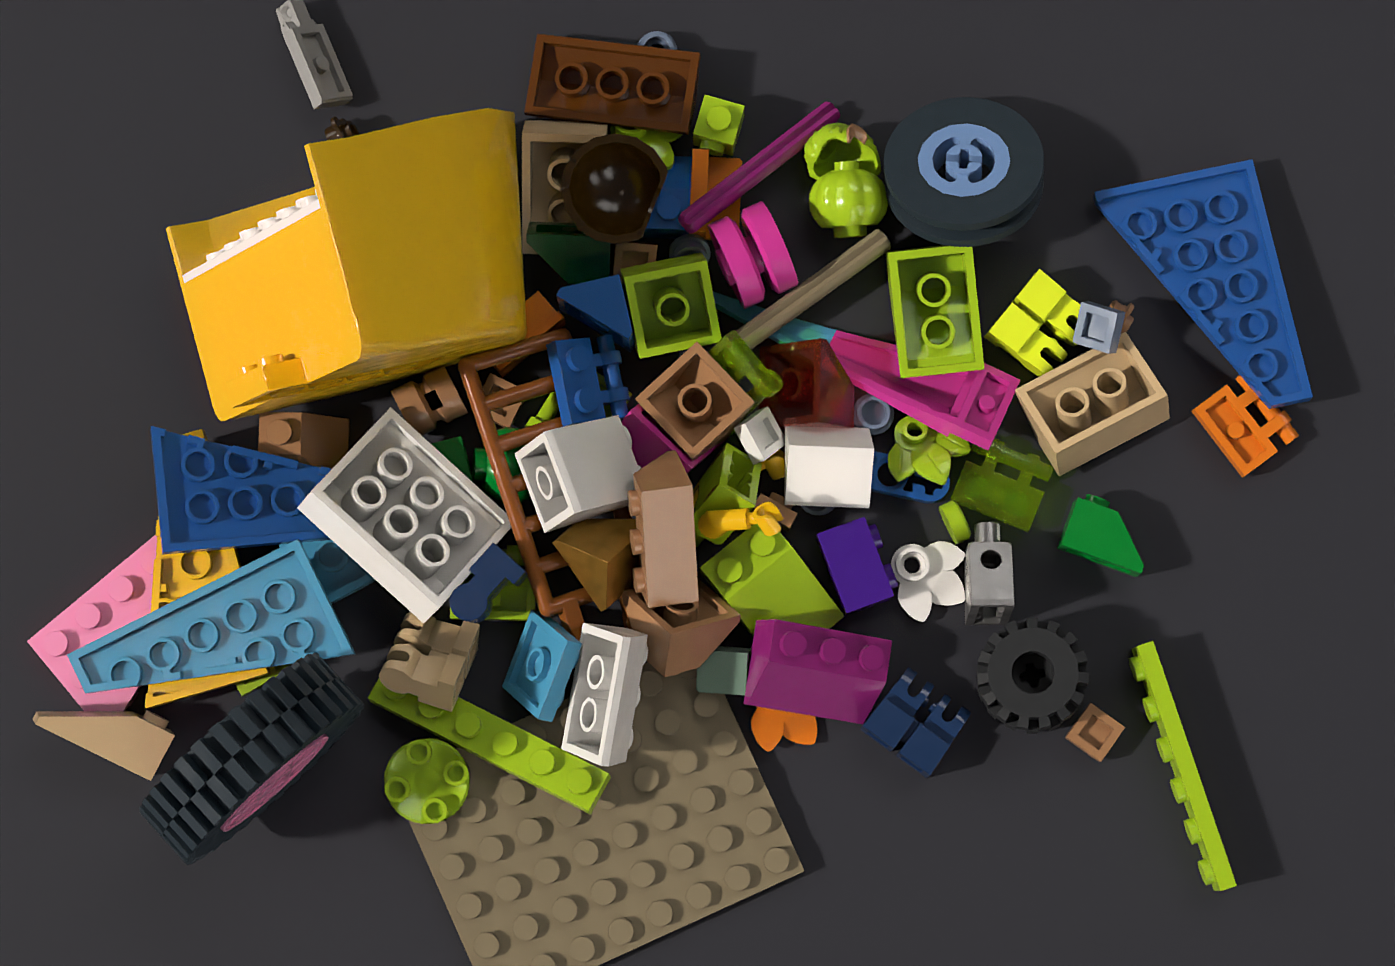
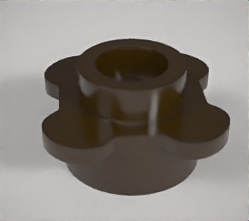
M336 116L330 119L332 125L325 129L327 140L360 135L352 121H346L344 118L338 120Z

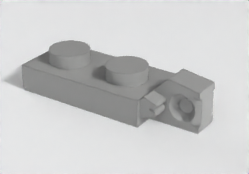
M287 0L276 9L284 40L313 108L320 109L347 104L353 99V94L324 25L316 24L310 18L303 0Z

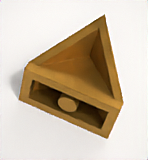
M589 518L574 523L552 542L601 612L611 606L623 594V591L628 590L632 584V569L639 565L638 555H633L630 543V530L637 529L636 519Z

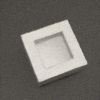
M768 406L755 411L734 427L753 465L765 461L785 445V436Z

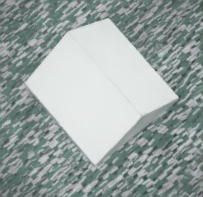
M785 425L784 505L869 508L874 446L870 429Z

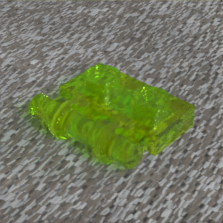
M994 438L989 450L972 444L971 451L985 456L984 462L980 466L966 460L950 501H956L961 506L1028 532L1045 493L1029 486L1033 476L1048 482L1054 467L1039 461L1040 456L1028 452L1025 455L1004 446V441ZM997 462L1020 470L1017 481L994 472Z

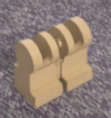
M408 612L402 621L401 630L398 631L395 637L394 646L391 647L387 655V661L383 664L379 673L381 683L393 692L417 695L419 702L452 712L463 687L464 678L466 679L478 651L480 624L463 621L462 625L458 626L436 620L433 616L425 623H422L413 613Z

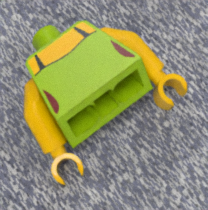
M726 442L693 489L696 547L701 546L706 539L716 545L723 544L733 531L748 530L754 524H758L766 536H773L781 531L777 521H782L784 518L776 505L771 502H764L757 506L753 512L751 511L756 506L761 471L767 469L773 480L785 477V453L779 449L765 461L753 465L746 453Z

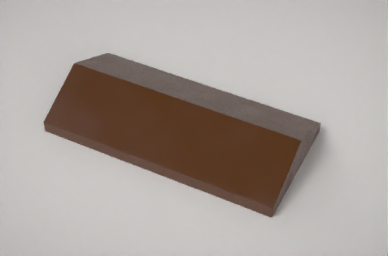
M537 34L524 114L527 116L689 135L697 102L701 54L699 52Z

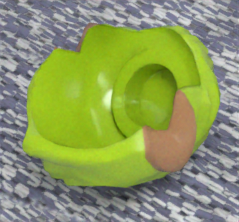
M827 124L819 131H815L805 143L804 158L807 163L808 173L810 177L816 180L834 170V162L859 161V169H864L875 175H879L881 172V162L873 139L864 129L856 124Z

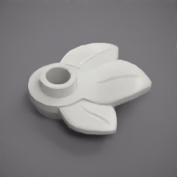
M937 541L925 548L917 544H908L900 547L894 553L891 567L896 580L900 582L898 601L901 607L913 619L925 622L931 611L932 603L951 606L965 601L963 584L958 575L953 571L965 557V553L957 546L945 541ZM908 558L916 559L920 566L918 572H907L904 568L905 560Z

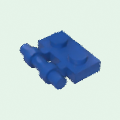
M613 335L596 338L599 353L596 354L592 352L590 337L557 340L546 344L562 427L606 418L605 405H610L612 416L619 415L620 420L624 419L628 414L626 401H629L630 397L628 387H623L619 369V365L622 364L620 350H615ZM600 368L603 369L607 389L600 391L596 369Z

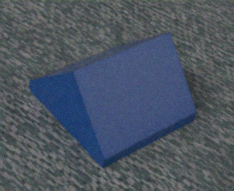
M619 274L559 289L556 297L561 311L602 336L613 335L614 343L631 353L635 346L634 336Z

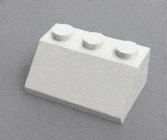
M583 623L580 637L582 645L579 660L575 666L562 750L600 766L609 767L626 762L628 749L633 742L632 724L635 707L638 705L641 696L639 683L642 666L648 656L647 634L629 628Z

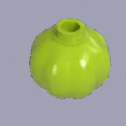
M859 161L834 162V170L818 178L812 186L809 195L810 212L821 228H833L834 238L867 236V226L878 225L886 214L888 201L885 185L877 175L864 169H859Z

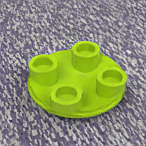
M417 739L403 745L393 754L385 770L384 788L389 803L402 817L415 823L433 824L448 819L460 809L469 791L470 777L465 760L454 747L438 739Z

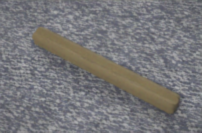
M880 229L874 230L714 346V354L725 367L731 365L890 250V241Z

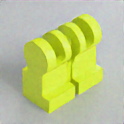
M1039 269L986 333L984 338L996 347H1001L1030 372L1040 377L1054 369L1041 357L1040 352L1046 353L1058 362H1063L1068 356L1057 340L1042 333L1039 330L1044 323L1057 339L1063 340L1071 346H1076L1077 344L1072 342L1075 331L1067 324L1066 320H1070L1076 325L1080 304L1069 297L1061 286Z

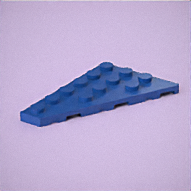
M1253 159L1094 192L1093 200L1095 206L1268 409L1307 402L1313 398Z

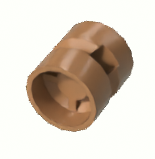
M445 366L435 368L423 374L422 382L419 384L411 380L391 390L405 421L422 436L437 428V421L443 420L449 423L468 413ZM435 390L442 405L431 410L424 395Z

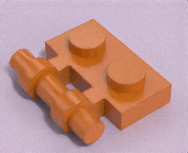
M1239 375L1235 380L1245 391L1243 394L1237 397L1230 387L1225 385L1191 412L1243 478L1278 452L1268 437L1276 432L1285 445L1297 438L1299 434L1290 424V421L1293 419L1286 410L1281 412L1279 408L1268 409ZM1252 402L1268 421L1261 428L1246 410V407Z

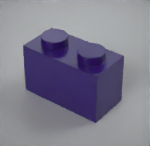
M865 516L816 535V541L844 616L889 601L894 597L892 589L898 587L895 574L890 563L882 564L877 549L883 548L880 534L875 524L868 526Z

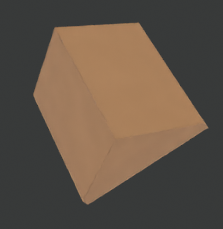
M698 342L691 346L635 398L640 406L692 460H695L726 440L734 430V427L740 423L755 404L752 398Z

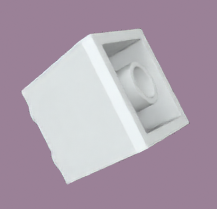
M619 415L545 431L515 453L544 533L628 506L627 492L634 490L633 474L640 470L641 467L637 465L631 449L632 439L630 433L625 426H622Z

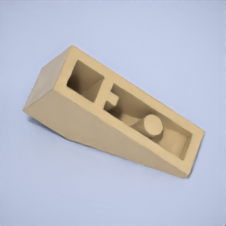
M146 710L144 716L133 711H36L33 717L36 725L150 781L175 736L171 730L166 728L169 721L149 710Z

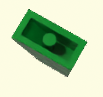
M1086 494L1085 499L1078 497L1072 504L1057 549L1133 577L1139 576L1143 571L1144 564L1119 512L1110 509V502L1098 496Z

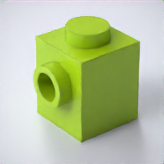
M704 95L693 132V145L698 146L699 149H709L710 155L723 156V154L733 156L744 120L745 106Z

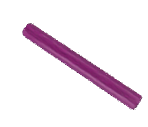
M829 101L821 104L682 211L678 218L680 225L684 227L686 232L690 234L695 233L801 151L815 131H819L827 124L837 123L841 116L839 110Z

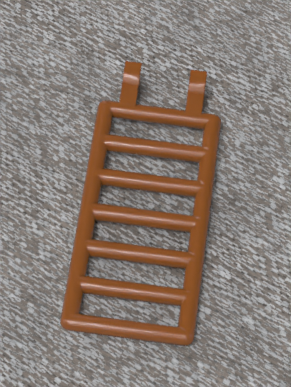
M560 328L523 339L515 344L463 357L458 363V369L539 612L545 617L558 614L562 627L580 641L582 626L585 623L580 606L594 601L584 587L554 598L552 597L545 573L568 566L559 551L539 557L531 533L543 528L537 513L525 516L518 492L528 488L522 473L512 476L504 453L527 445L545 431L562 427L561 417L499 436L491 411L555 392L553 377L550 375L485 395L477 372L547 350L546 344L553 341L572 339L569 330ZM628 506L612 511L615 519H633ZM633 581L629 589L634 588ZM621 595L618 599L623 611L624 628L632 629Z

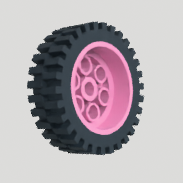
M314 652L313 654L306 655L304 658L301 657L291 666L288 665L282 669L276 677L273 676L267 680L259 690L253 691L242 704L236 705L229 711L228 716L220 723L217 722L212 726L207 735L198 739L190 747L191 750L173 764L174 768L167 771L160 778L161 782L150 790V794L139 807V813L186 865L194 864L197 860L203 859L209 852L215 851L223 842L226 843L238 830L241 831L253 818L263 813L274 800L279 799L284 794V791L291 785H294L307 770L311 769L319 761L318 759L333 747L332 744L338 741L346 733L345 731L353 725L355 719L361 714V710L364 709V704L319 654Z

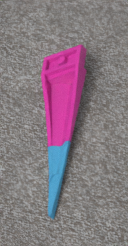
M713 292L716 309L743 324H746L765 310L755 305L744 309L737 299ZM796 318L768 337L946 437L951 433L986 450H989L1015 394V389H1017L1020 383V379L984 363V370L900 378L895 344L842 332Z

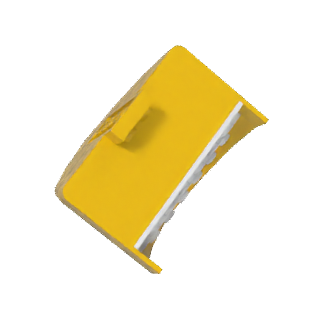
M484 108L431 117L347 138L308 143L304 147L315 187L209 220L166 228L212 406L216 416L221 421L340 396L427 373L441 366L448 367L459 363L463 357L515 344L525 339L527 333L515 112Z

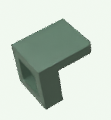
M718 646L707 660L697 668L696 690L704 693L745 695L752 648Z

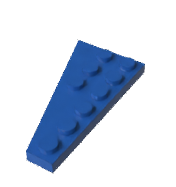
M151 426L162 555L289 544L297 539L301 543L331 540L297 509L311 490L330 472L331 468L323 466L320 468L281 456L234 445H223L207 441L205 438L192 435L185 436Z

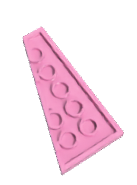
M155 535L27 641L84 711H126L127 707L131 706L141 687L90 694L85 693L67 654L151 613L153 567L157 547V536Z

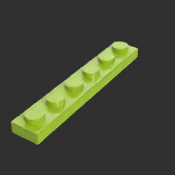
M1151 641L1132 648L1134 657L1129 658V665L1135 681H1143L1148 697L1143 698L1142 701L1150 723L1156 721L1161 738L1156 739L1160 756L1164 763L1170 762L1175 778L1170 779L1173 795L1178 804L1184 802L1189 819L1184 820L1187 836L1192 845L1198 843L1203 857L1202 860L1198 861L1201 877L1205 885L1212 884L1214 891H1223L1235 887L1237 884L1154 642Z
M378 679L368 696L371 703L590 815L611 779L610 774L460 697H458L453 711L450 712L419 702L417 695L393 692L386 688L380 679Z

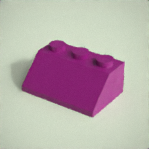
M777 619L756 620L744 704L864 724L886 684L892 640Z

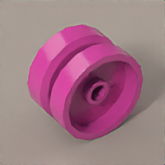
M762 201L742 209L741 222L746 237L743 236L736 222L728 216L708 224V231L715 248L718 264L728 285L732 287L735 296L744 309L764 301L765 288L760 276L761 273L769 287L778 294L798 286L796 271L784 240L771 213Z

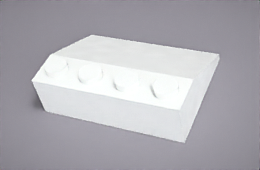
M391 407L297 507L299 511L422 623H425L451 596L453 590L461 585L471 573L469 568L492 543L497 544L511 529L507 513Z

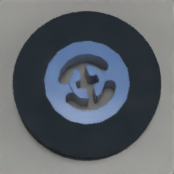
M973 97L948 98L930 103L907 116L896 127L888 140L884 154L887 201L896 218L907 229L928 241L954 247H973L996 242L1020 229L1032 217L1041 201L1044 187V151L1041 140L1035 129L1024 117L1000 103ZM982 163L991 170V173L983 180ZM943 164H946V180L937 173Z

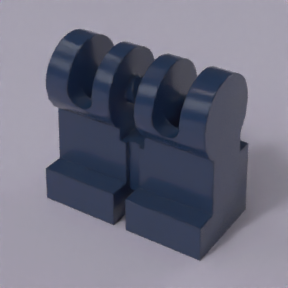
M492 543L469 568V571L475 576L469 583L459 585L453 590L450 596V608L453 614L461 620L471 623L481 622L491 613L492 600L509 581L519 587L528 577L527 572L499 546Z
M908 667L860 730L890 752L899 741L903 743L896 756L927 778L932 774L969 718L971 712L964 706H961L950 722L944 721L942 713L952 699L945 693L938 703L935 702L929 707L927 711L930 714L924 723L918 722L913 716L920 706L924 708L929 701L928 695L935 685L927 681L917 696H910L907 688L917 675V672Z

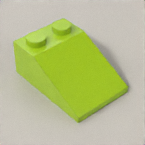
M940 245L885 252L900 378L984 370L973 248Z
M754 524L750 529L745 530L700 567L701 575L719 597L741 615L740 622L752 637H754L756 620L777 619L830 629L845 617L781 532L773 536H766L758 524Z

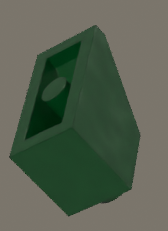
M529 222L526 242L568 284H579L611 276L612 243L594 240L577 229L575 223Z

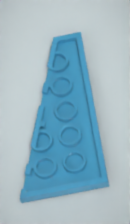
M297 539L67 654L84 692L90 694L289 665L301 657L304 658L306 655L313 654L314 652L319 654L322 659L356 655L301 541Z

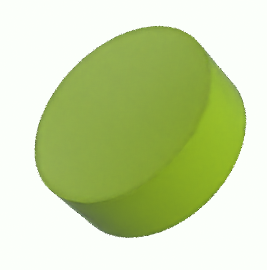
M952 500L939 506L944 524L954 543L959 544L970 539L971 531L958 503Z

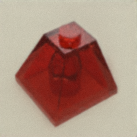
M819 338L760 347L759 409L768 406L782 431H785L786 426L854 428V385L827 339Z

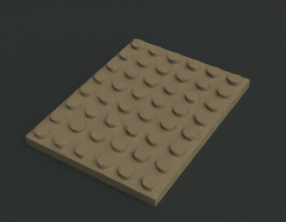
M644 663L639 683L641 696L638 705L635 707L632 724L633 742L628 749L626 762L607 767L574 755L602 769L611 776L591 815L461 748L456 749L465 760L470 777L469 791L463 805L454 815L439 823L420 824L410 820L409 823L472 966H598L804 872V868L725 694L698 692L696 690L697 668L681 672L678 675L664 677L650 663ZM570 697L563 700V703L556 711L553 722L539 720L532 714L512 724L561 749Z

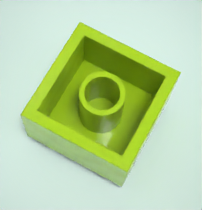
M702 252L620 269L635 348L640 359L689 349L696 342L701 346L722 342L708 264Z

